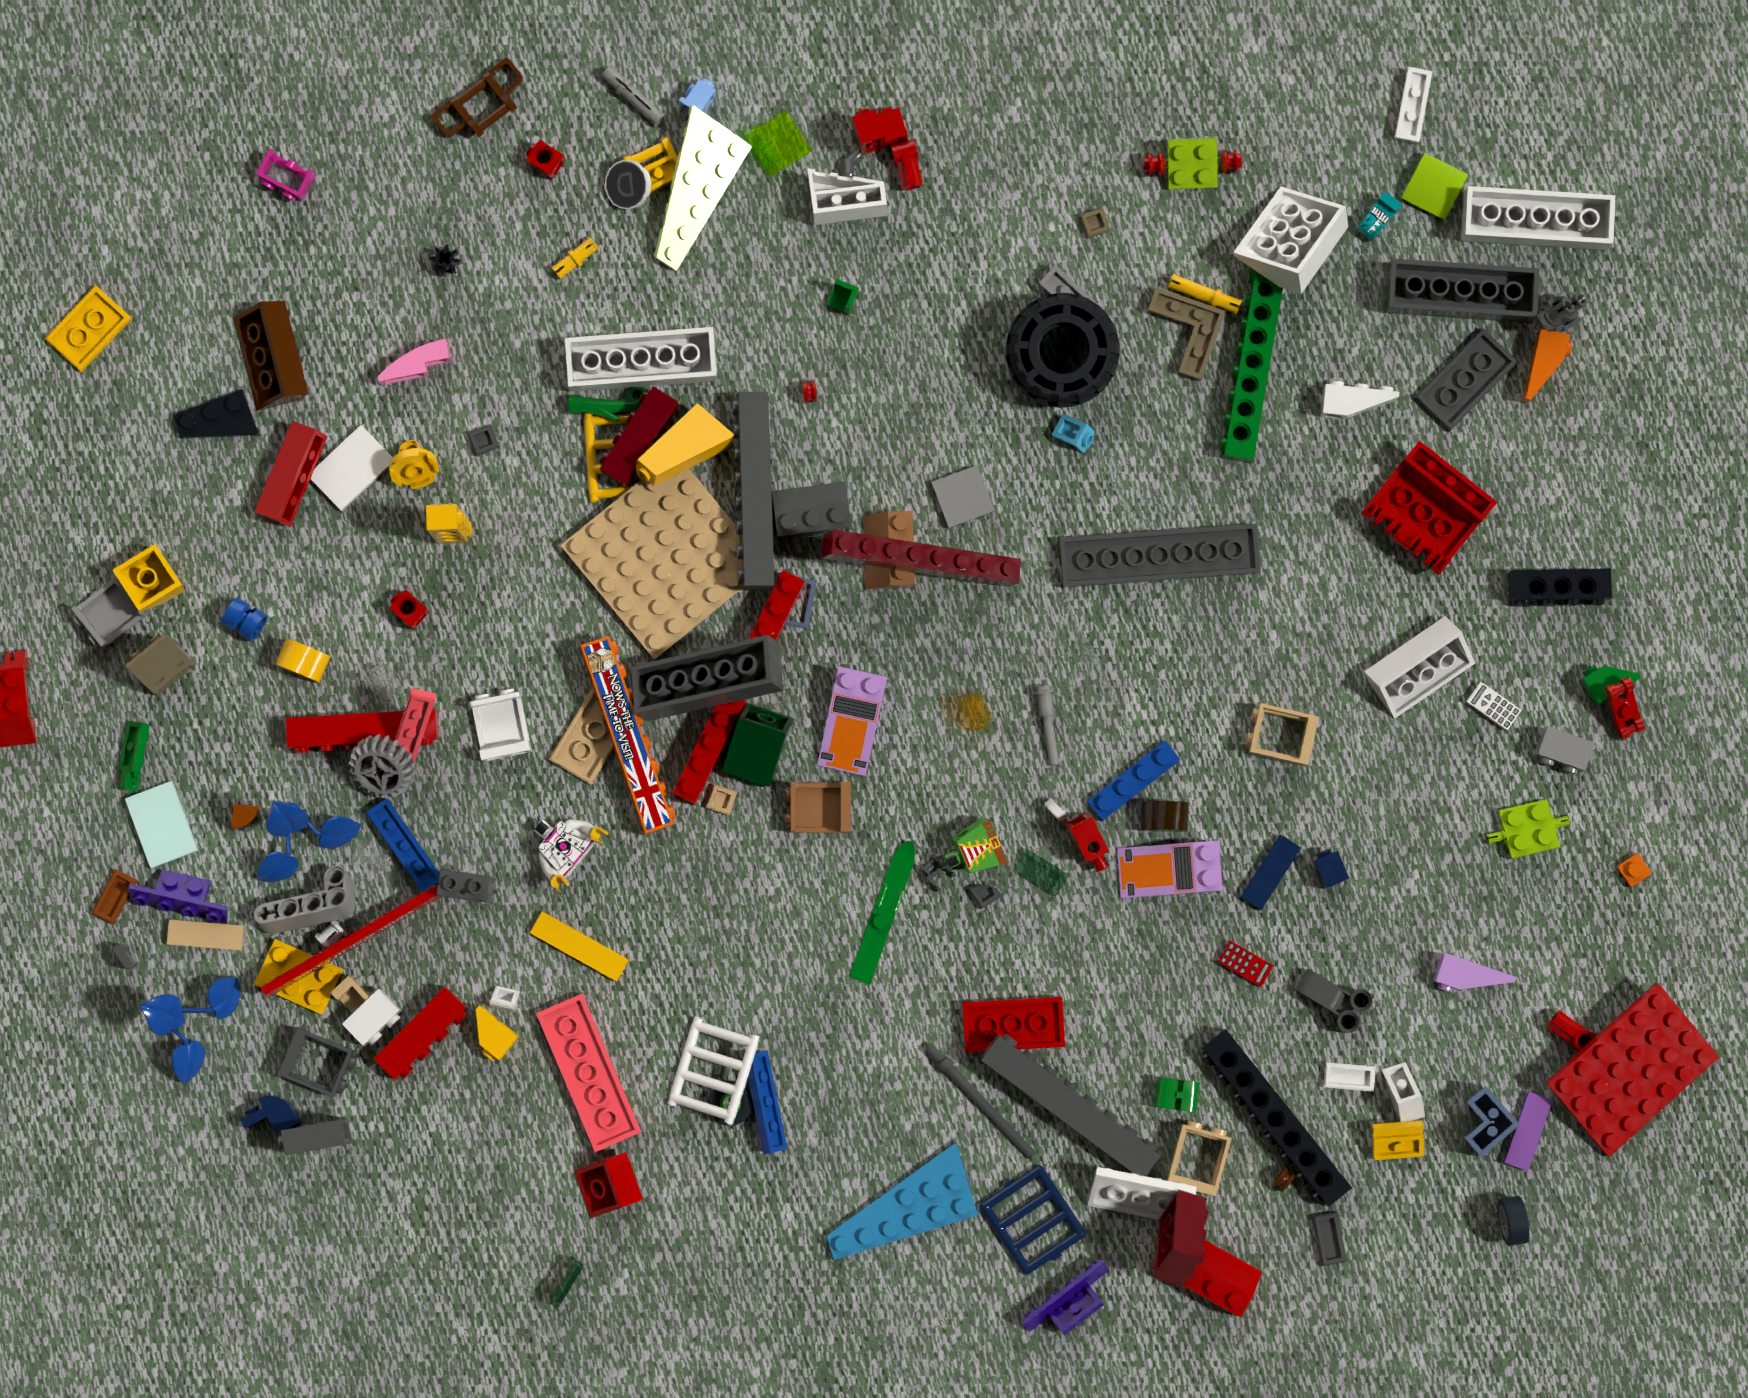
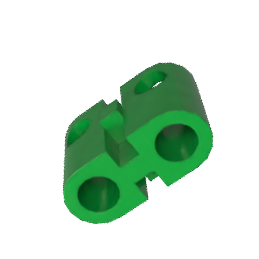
M1157 1077L1154 1107L1196 1112L1200 1082Z

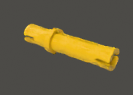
M1173 273L1171 280L1180 283V285L1170 281L1168 289L1181 292L1209 303L1213 307L1217 306L1237 315L1239 308L1230 305V303L1240 307L1241 299L1223 294L1220 289H1217V291Z

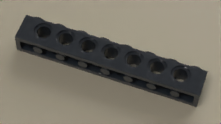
M1226 1029L1220 1031L1200 1047L1203 1051L1201 1057L1209 1066L1214 1064L1219 1071L1216 1074L1219 1080L1225 1086L1230 1084L1235 1092L1232 1096L1240 1106L1245 1104L1251 1112L1248 1113V1116L1256 1126L1261 1123L1265 1128L1264 1136L1272 1146L1277 1144L1282 1150L1279 1153L1281 1158L1288 1166L1292 1163L1296 1167L1298 1172L1295 1175L1304 1186L1307 1183L1314 1190L1311 1195L1319 1205L1324 1203L1329 1207L1352 1189L1351 1185ZM1225 1052L1230 1053L1233 1057V1063L1229 1067L1223 1066L1220 1062V1057ZM1240 1072L1246 1073L1249 1077V1082L1244 1087L1239 1086L1236 1082V1076ZM1256 1092H1261L1265 1100L1261 1106L1257 1107L1252 1103V1096ZM1271 1112H1277L1280 1116V1122L1276 1126H1271L1268 1123V1115ZM1291 1131L1295 1134L1296 1141L1292 1146H1287L1283 1141V1137L1287 1132ZM1305 1151L1309 1152L1312 1157L1311 1163L1307 1166H1303L1299 1161L1301 1153ZM1324 1171L1327 1174V1182L1319 1186L1315 1182V1176L1318 1172Z

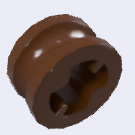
M1285 1167L1274 1179L1272 1185L1278 1186L1279 1191L1282 1193L1296 1175L1288 1173V1168Z

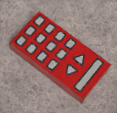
M1232 941L1228 942L1218 960L1219 964L1259 987H1262L1274 966Z

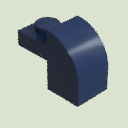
M264 1096L259 1098L258 1100L262 1108L259 1109L258 1106H255L244 1112L246 1117L240 1119L246 1129L268 1118L276 1135L281 1134V1130L291 1129L302 1123L292 1103L280 1096Z

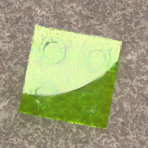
M787 111L782 112L762 126L759 124L755 125L751 129L752 132L745 136L771 177L812 152L811 147Z

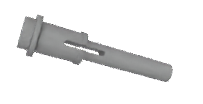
M1050 685L1035 687L1036 692H1034V695H1037L1039 717L1042 716L1049 765L1059 764L1052 715L1055 714L1051 695L1053 690H1051Z

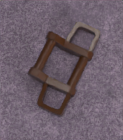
M504 58L491 70L481 75L482 78L459 96H453L448 100V103L432 113V120L447 138L467 128H470L479 138L484 134V130L509 111L512 113L517 109V106L509 96L521 85L524 79L509 58ZM508 66L517 76V79L503 91L493 76ZM489 85L503 104L477 123L462 105ZM453 107L465 122L451 130H447L438 119Z

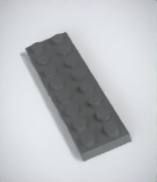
M1257 523L1059 538L1063 588L1261 573Z

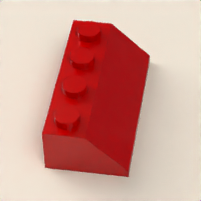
M1205 1240L1203 1243V1249L1206 1251L1204 1261L1201 1265L1198 1264L1196 1266L1193 1277L1191 1279L1188 1278L1183 1286L1241 1318L1254 1295L1262 1271ZM1155 1256V1258H1154L1152 1264L1150 1265V1267L1153 1268L1154 1270H1155V1259H1156V1256Z

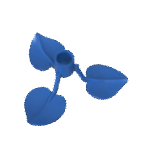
M273 800L271 811L266 820V829L273 836H285L286 851L284 854L272 852L261 861L257 871L259 881L277 882L287 879L296 873L298 861L295 857L290 856L291 832H299L307 825L316 836H320L318 843L321 847L335 849L348 843L360 830L361 823H357L347 817H333L325 821L320 828L321 831H319L310 823L307 813L297 803H284Z
M223 977L216 980L210 986L207 994L209 1008H182L179 998L172 994L154 997L140 1005L152 1033L161 1036L172 1032L183 1041L184 1045L176 1046L172 1054V1068L180 1082L184 1084L189 1082L199 1072L205 1059L204 1046L195 1040L189 1043V1040L177 1030L184 1023L183 1014L211 1013L214 1011V1015L218 1019L230 1016L238 1006L240 999V985L237 977Z

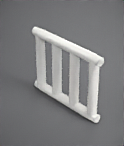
M695 1016L667 1104L670 1106L679 1104L725 1119L724 1122L728 1125H733L760 1037L758 1035L748 1037L702 1022L701 1018ZM699 1032L746 1046L743 1061L696 1047ZM692 1056L738 1070L739 1073L735 1085L688 1071ZM684 1080L732 1095L728 1109L681 1095Z

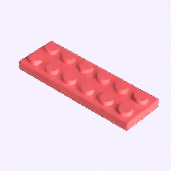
M583 993L536 1013L594 1151L597 1152L641 1133L642 1131Z

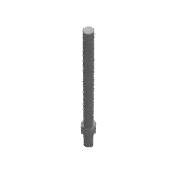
M930 1044L925 1049L936 1061L937 1067L943 1073L946 1072L1029 1159L1036 1153L953 1066L954 1062L948 1056L945 1057L933 1044Z

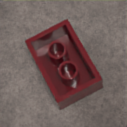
M1178 1189L1159 1217L1154 1278L1182 1287L1188 1278L1191 1279L1193 1277L1196 1266L1203 1263L1206 1253L1203 1249V1243L1207 1236V1230L1204 1229V1225L1209 1213L1208 1209H1206L1207 1198Z

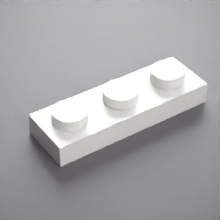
M1413 67L1407 68L1394 140L1414 144L1419 143L1433 71Z

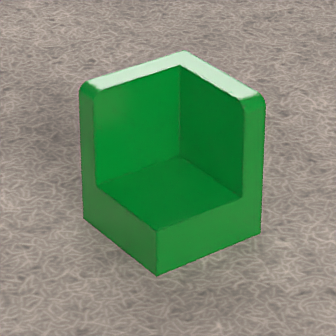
M836 279L827 307L850 315L859 294V288Z

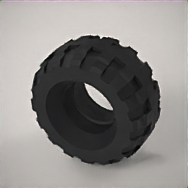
M1071 293L1045 295L1027 305L1012 323L1006 342L1007 365L1017 386L1036 402L1057 408L1081 405L1099 395L1114 376L1120 355L1118 334L1107 313L1090 299ZM1069 327L1076 330L1083 337L1086 345V356L1083 363L1076 370L1068 373H1057L1046 367L1041 360L1039 352L1040 342L1043 336L1051 329Z

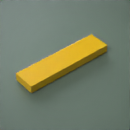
M543 911L530 931L532 935L616 982L629 962V959Z

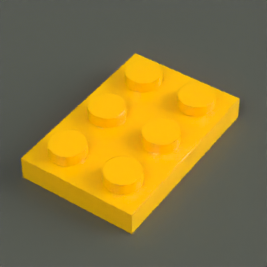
M274 939L254 985L258 987L263 986L313 955ZM328 963L278 992L276 995L323 1015L332 997L330 992L336 988L344 969Z

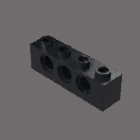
M1611 568L1511 570L1508 573L1509 603L1516 602V607L1531 606V602H1540V606H1555V602L1565 601V606L1580 605V601H1590V605H1604L1605 601L1612 598ZM1583 581L1589 585L1590 591L1588 594L1580 591V582ZM1534 582L1540 586L1539 595H1535L1530 591V583ZM1555 582H1560L1565 586L1564 594H1558L1555 591Z

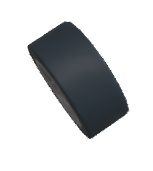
M1520 1196L1500 1198L1498 1200V1215L1505 1243L1508 1246L1528 1243L1530 1238L1529 1221L1522 1198Z

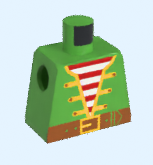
M986 817L980 818L951 839L955 850L943 855L949 869L962 864L964 870L968 873L1008 862L992 823Z

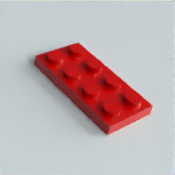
M1063 997L962 1002L965 1053L984 1052L997 1034L1002 1037L1007 1034L1017 1042L1015 1047L1018 1049L1066 1047Z

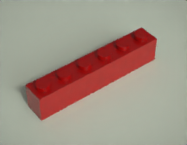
M436 709L431 711L420 746H431L433 741L439 740L438 711ZM404 711L286 718L287 748L294 750V754L309 753L310 748H319V752H333L334 747L344 746V751H352L362 739L365 740L369 735L375 737L378 734L383 739L389 735L390 740L395 741Z

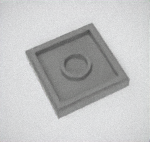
M978 465L931 482L948 529L995 512Z

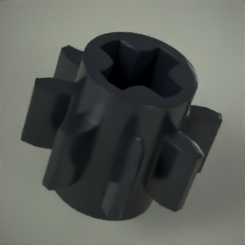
M448 244L445 245V249L439 250L436 247V256L430 257L432 262L437 263L433 270L437 272L441 269L444 277H446L449 271L456 274L455 266L462 264L460 259H455L459 254L458 250L455 249L451 252ZM443 256L449 258L450 263H442L441 258Z

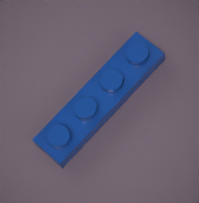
M1164 741L1088 800L1087 803L1103 821L1181 759L1169 744Z
M388 798L384 799L367 811V814L419 889L424 892L430 887L438 885L440 872Z
M768 1050L755 1053L748 1081L763 1154L787 1150L788 1148Z

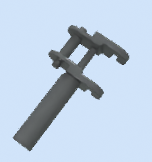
M931 855L932 860L924 867L922 865L919 866L922 869L920 872L922 874L926 873L928 875L926 879L940 892V887L933 881L934 877L943 869H946L954 878L957 875L948 868L945 860L940 863L938 856ZM937 863L940 867L931 875L928 870Z

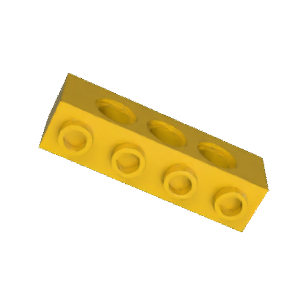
M457 504L426 505L427 531L438 544L468 543V536H472V523L469 521V518H466V514L463 513V510L461 511Z

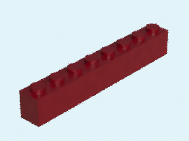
M835 529L824 533L822 558L1005 587L1019 584L1021 559Z

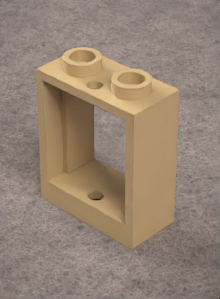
M1260 703L1257 709L1253 708L1250 723H1254L1252 733L1248 732L1246 736L1245 747H1249L1248 754L1304 767L1308 766L1319 716ZM1264 713L1305 722L1298 757L1256 748Z
M1188 1121L1187 1125L1181 1124L1166 1181L1196 1186V1191L1216 1196L1232 1138L1226 1136L1227 1131L1212 1127V1131L1209 1132L1202 1130L1203 1124ZM1187 1132L1221 1141L1210 1184L1175 1174Z

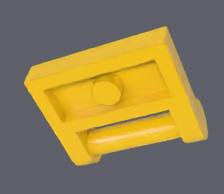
M668 137L661 139L660 143L633 156L629 154L623 157L624 160L641 163L664 151L667 152L668 156L643 167L649 172L651 179L650 193L672 183L678 156Z

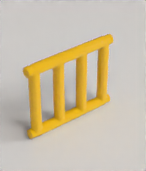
M584 413L590 503H595L602 498L620 497L633 487L598 489L597 474L603 473L600 471L602 465L596 462V450L613 449L614 444L612 442L614 439L595 440L594 426L624 424L630 413L614 414L618 417V422L602 416Z

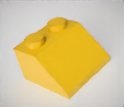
M156 544L113 569L114 574L139 612L162 605L185 591Z

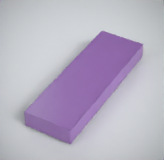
M1527 1092L1517 1121L1520 1125L1513 1132L1503 1163L1525 1171L1529 1170L1553 1100Z

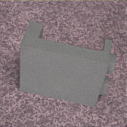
M115 574L110 576L111 580L79 606L74 605L71 607L75 613L72 618L81 628L85 626L90 633L87 636L96 647L100 645L105 649L152 612L151 609L138 611Z

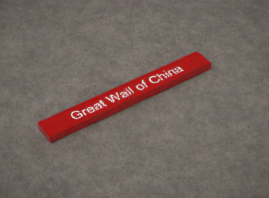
M438 886L430 887L261 986L263 993L267 998H270L442 896L437 895Z

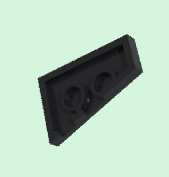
M243 389L173 414L182 439L260 436Z

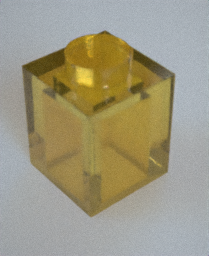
M981 691L958 701L969 730L975 728L976 732L990 727L988 722L992 721L993 717Z

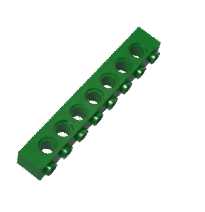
M1250 269L1248 284H1252L1251 294L1246 293L1244 308H1248L1247 317H1242L1240 332H1244L1243 340L1237 343L1235 354L1240 356L1239 364L1233 366L1231 379L1236 380L1235 387L1229 390L1227 403L1232 405L1230 413H1225L1223 427L1227 428L1226 437H1221L1219 451L1223 452L1222 458L1252 463L1255 456L1283 292L1282 287H1279L1257 271ZM1261 286L1267 287L1270 290V295L1267 297L1261 296L1258 288ZM1262 310L1266 314V319L1262 321L1257 320L1254 316V311ZM1250 335H1260L1262 343L1253 344L1250 341ZM1246 359H1256L1258 367L1249 368L1246 365ZM1245 381L1251 382L1254 386V391L1245 392L1241 384ZM1241 405L1247 406L1250 410V415L1241 416L1237 411V407ZM1236 429L1243 430L1246 434V439L1237 440L1233 435V431Z

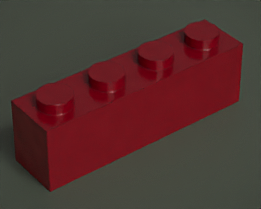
M654 386L650 391L645 390L639 400L642 404L637 411L633 410L626 420L628 425L624 432L619 431L612 442L614 444L613 449L610 453L606 451L599 462L602 465L600 467L601 473L627 488L637 473V460L657 442L680 406L677 400Z

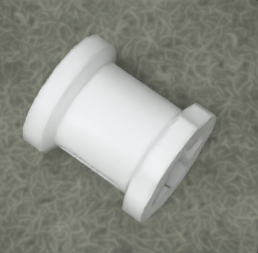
M336 920L330 921L331 924L321 933L315 934L317 940L325 948L335 944L342 936L346 937L348 935V932Z

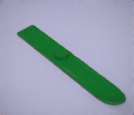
M911 841L901 844L890 862L849 976L853 979L871 984L913 867L915 848Z

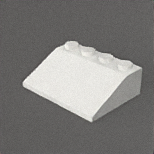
M1280 187L1233 254L1236 258L1279 287L1302 294L1347 230L1346 206Z

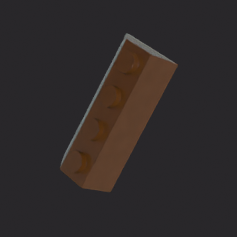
M261 301L234 316L233 319L256 410L260 411L295 402L309 395L285 301Z

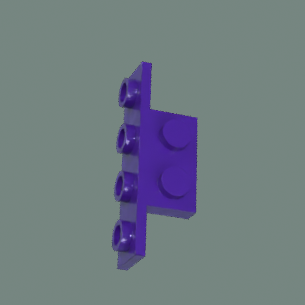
M162 869L155 890L132 884L129 886L130 902H134L139 906L156 907L165 912L182 913L187 917H199L213 923L221 922L227 924L228 906L206 902L211 880Z
M1103 1260L1091 1263L1078 1278L1070 1279L1066 1283L1065 1288L1060 1292L1051 1294L1043 1305L1030 1310L1026 1314L1025 1319L1022 1320L1026 1328L1031 1332L1047 1318L1051 1317L1065 1336L1104 1306L1103 1302L1090 1287V1285L1110 1271Z

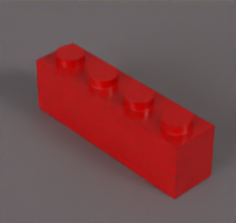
M294 421L291 422L289 429L286 431L281 449L276 455L272 471L267 477L263 493L258 499L255 513L271 521L291 527L327 440V435L315 428Z
M444 987L391 1040L374 1060L394 1080H398L400 1077L404 1080L414 1070L412 1065L418 1059L422 1062L432 1052L429 1049L435 1041L440 1044L450 1034L447 1029L453 1023L456 1026L459 1025L466 1018L467 1014L465 1011L468 1007L448 987Z

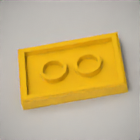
M95 285L45 339L78 370L83 372L132 318Z

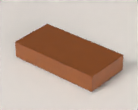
M115 869L92 914L115 925L129 899L130 884L136 885L138 880Z

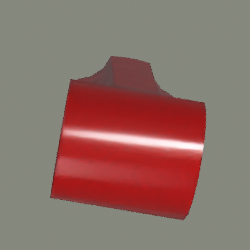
M915 139L890 144L891 152H893L894 165H897L902 191L922 187L923 183L918 166L919 156Z
M1560 1010L1552 1017L1546 1027L1571 1045L1577 1052L1582 1049L1578 1043L1581 1035H1586L1589 1042L1596 1037L1593 1032L1586 1030Z

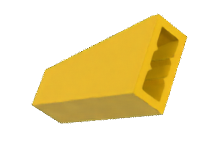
M697 403L637 460V474L643 481L655 486L727 450L732 445L734 434Z

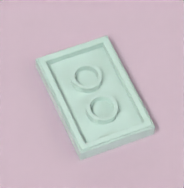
M173 781L125 798L151 869L199 851Z

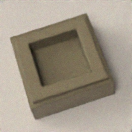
M1103 207L1079 216L1087 239L1111 231Z

